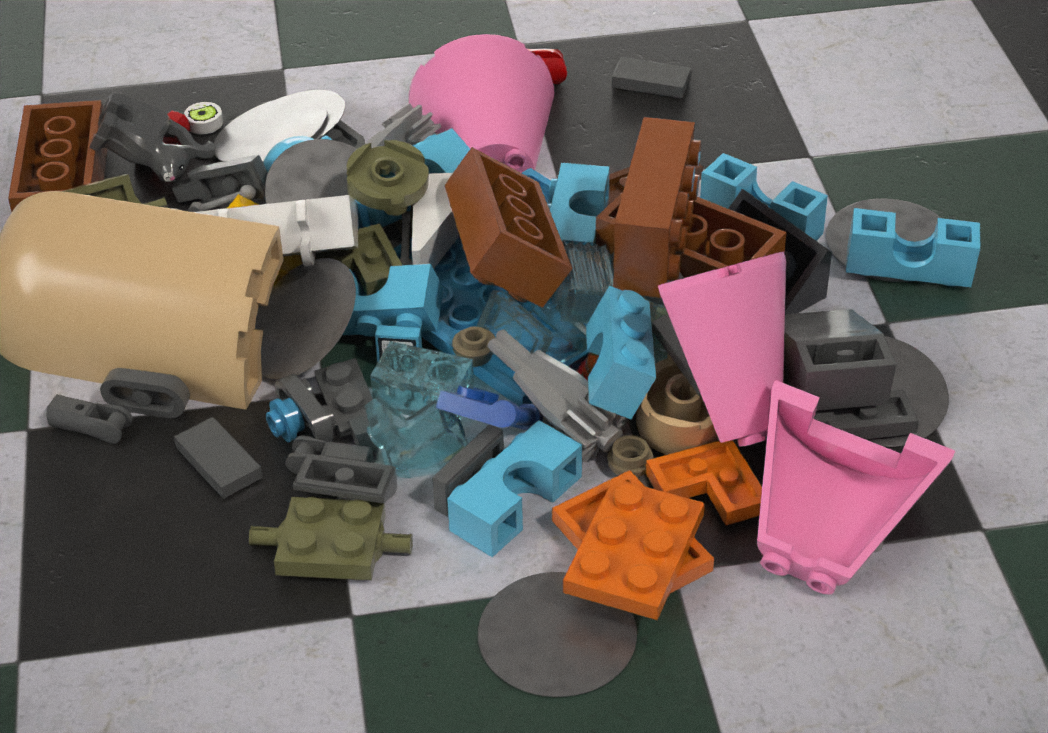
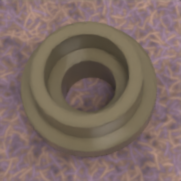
M476 326L468 327L459 331L454 336L452 341L453 351L464 365L471 367L482 366L488 363L494 354L487 345L495 336L487 329Z
M634 435L618 438L607 455L608 466L615 474L620 475L630 470L636 477L646 474V460L653 459V452L649 448L648 443L643 438Z

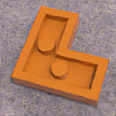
M719 440L646 460V475L654 489L685 498L707 493L725 525L760 516L762 486L733 440L722 443Z

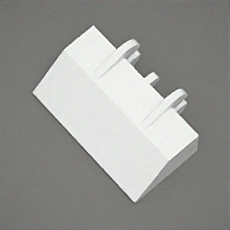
M350 195L195 212L279 226L283 256L301 255L304 267L314 265L316 253L358 248L357 201Z

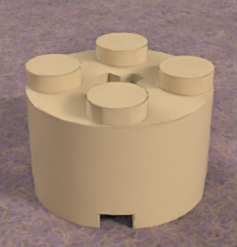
M667 354V359L655 364L656 379L636 411V424L640 437L648 443L649 448L665 455L719 441L702 396L696 393L670 355Z

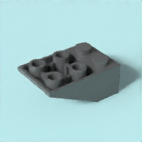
M852 309L785 314L784 370L790 386L820 397L816 411L888 404L897 364L884 333Z

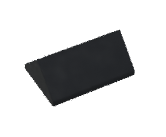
M741 189L728 209L786 232L784 251L786 258L785 314L799 313L827 297L832 251L749 192Z

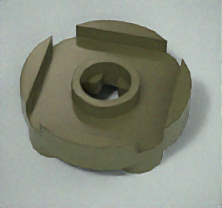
M384 140V146L371 148V143H368L356 149L348 159V195L367 207L384 210L388 215L397 216L405 213L407 207L418 202L428 189L429 169L425 164V157L420 150L408 143L398 140ZM390 172L395 173V176L392 178H384L380 176L387 175Z

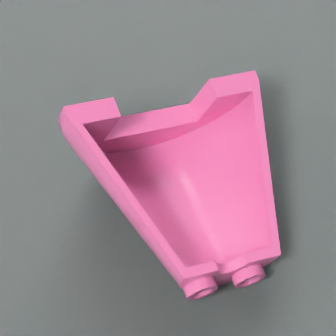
M490 34L459 38L434 51L435 56L425 66L421 64L412 79L409 90V104L411 103L413 108L421 105L422 115H427L429 112L433 114L431 120L434 124L440 123L441 128L435 133L440 134L452 128L470 149L473 147L520 173L529 168L535 170L554 98L551 74L539 55L533 54L525 48L523 43L515 39Z
M784 251L658 285L661 298L720 443L737 439L738 445L741 447L766 440L772 386L775 380L783 383L786 258Z
M775 380L771 391L757 546L763 555L760 564L764 569L775 575L785 576L789 574L804 580L816 592L827 595L833 594L836 586L846 584L949 465L955 450L909 433L902 453H898L815 420L814 416L820 397Z

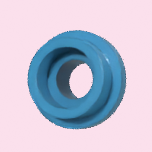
M276 398L270 401V411L266 413V420L271 432L275 437L282 436L287 442L295 440L297 433L305 429L304 420L298 406L291 398L283 401Z

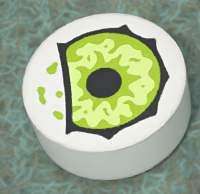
M196 103L189 106L184 112L190 123V132L195 134H211L221 128L223 124L221 108L215 103Z

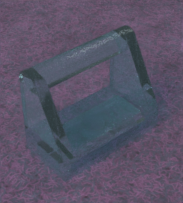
M492 290L476 326L489 330L495 337L498 331L504 329L531 354L540 350L561 363L587 350L586 335L550 303L547 302L543 308L528 300L523 303L514 299L507 291ZM534 312V313H535L538 317H540L546 324H548L555 332H551V331H550L548 328H546L539 320H537L531 313Z

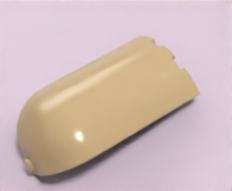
M49 191L32 195L21 201L14 208L0 232V354L11 363L28 370L96 383H103L108 373L115 368L171 374L177 376L186 384L190 391L189 400L247 410L262 382L261 346L263 330L255 329L256 316L259 305L268 306L272 286L284 260L279 226L71 192Z

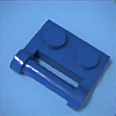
M458 385L457 392L441 390L436 405L437 409L501 428L515 427L528 430L538 420L543 422V415L534 404L525 403L518 407L512 401H498L499 394Z

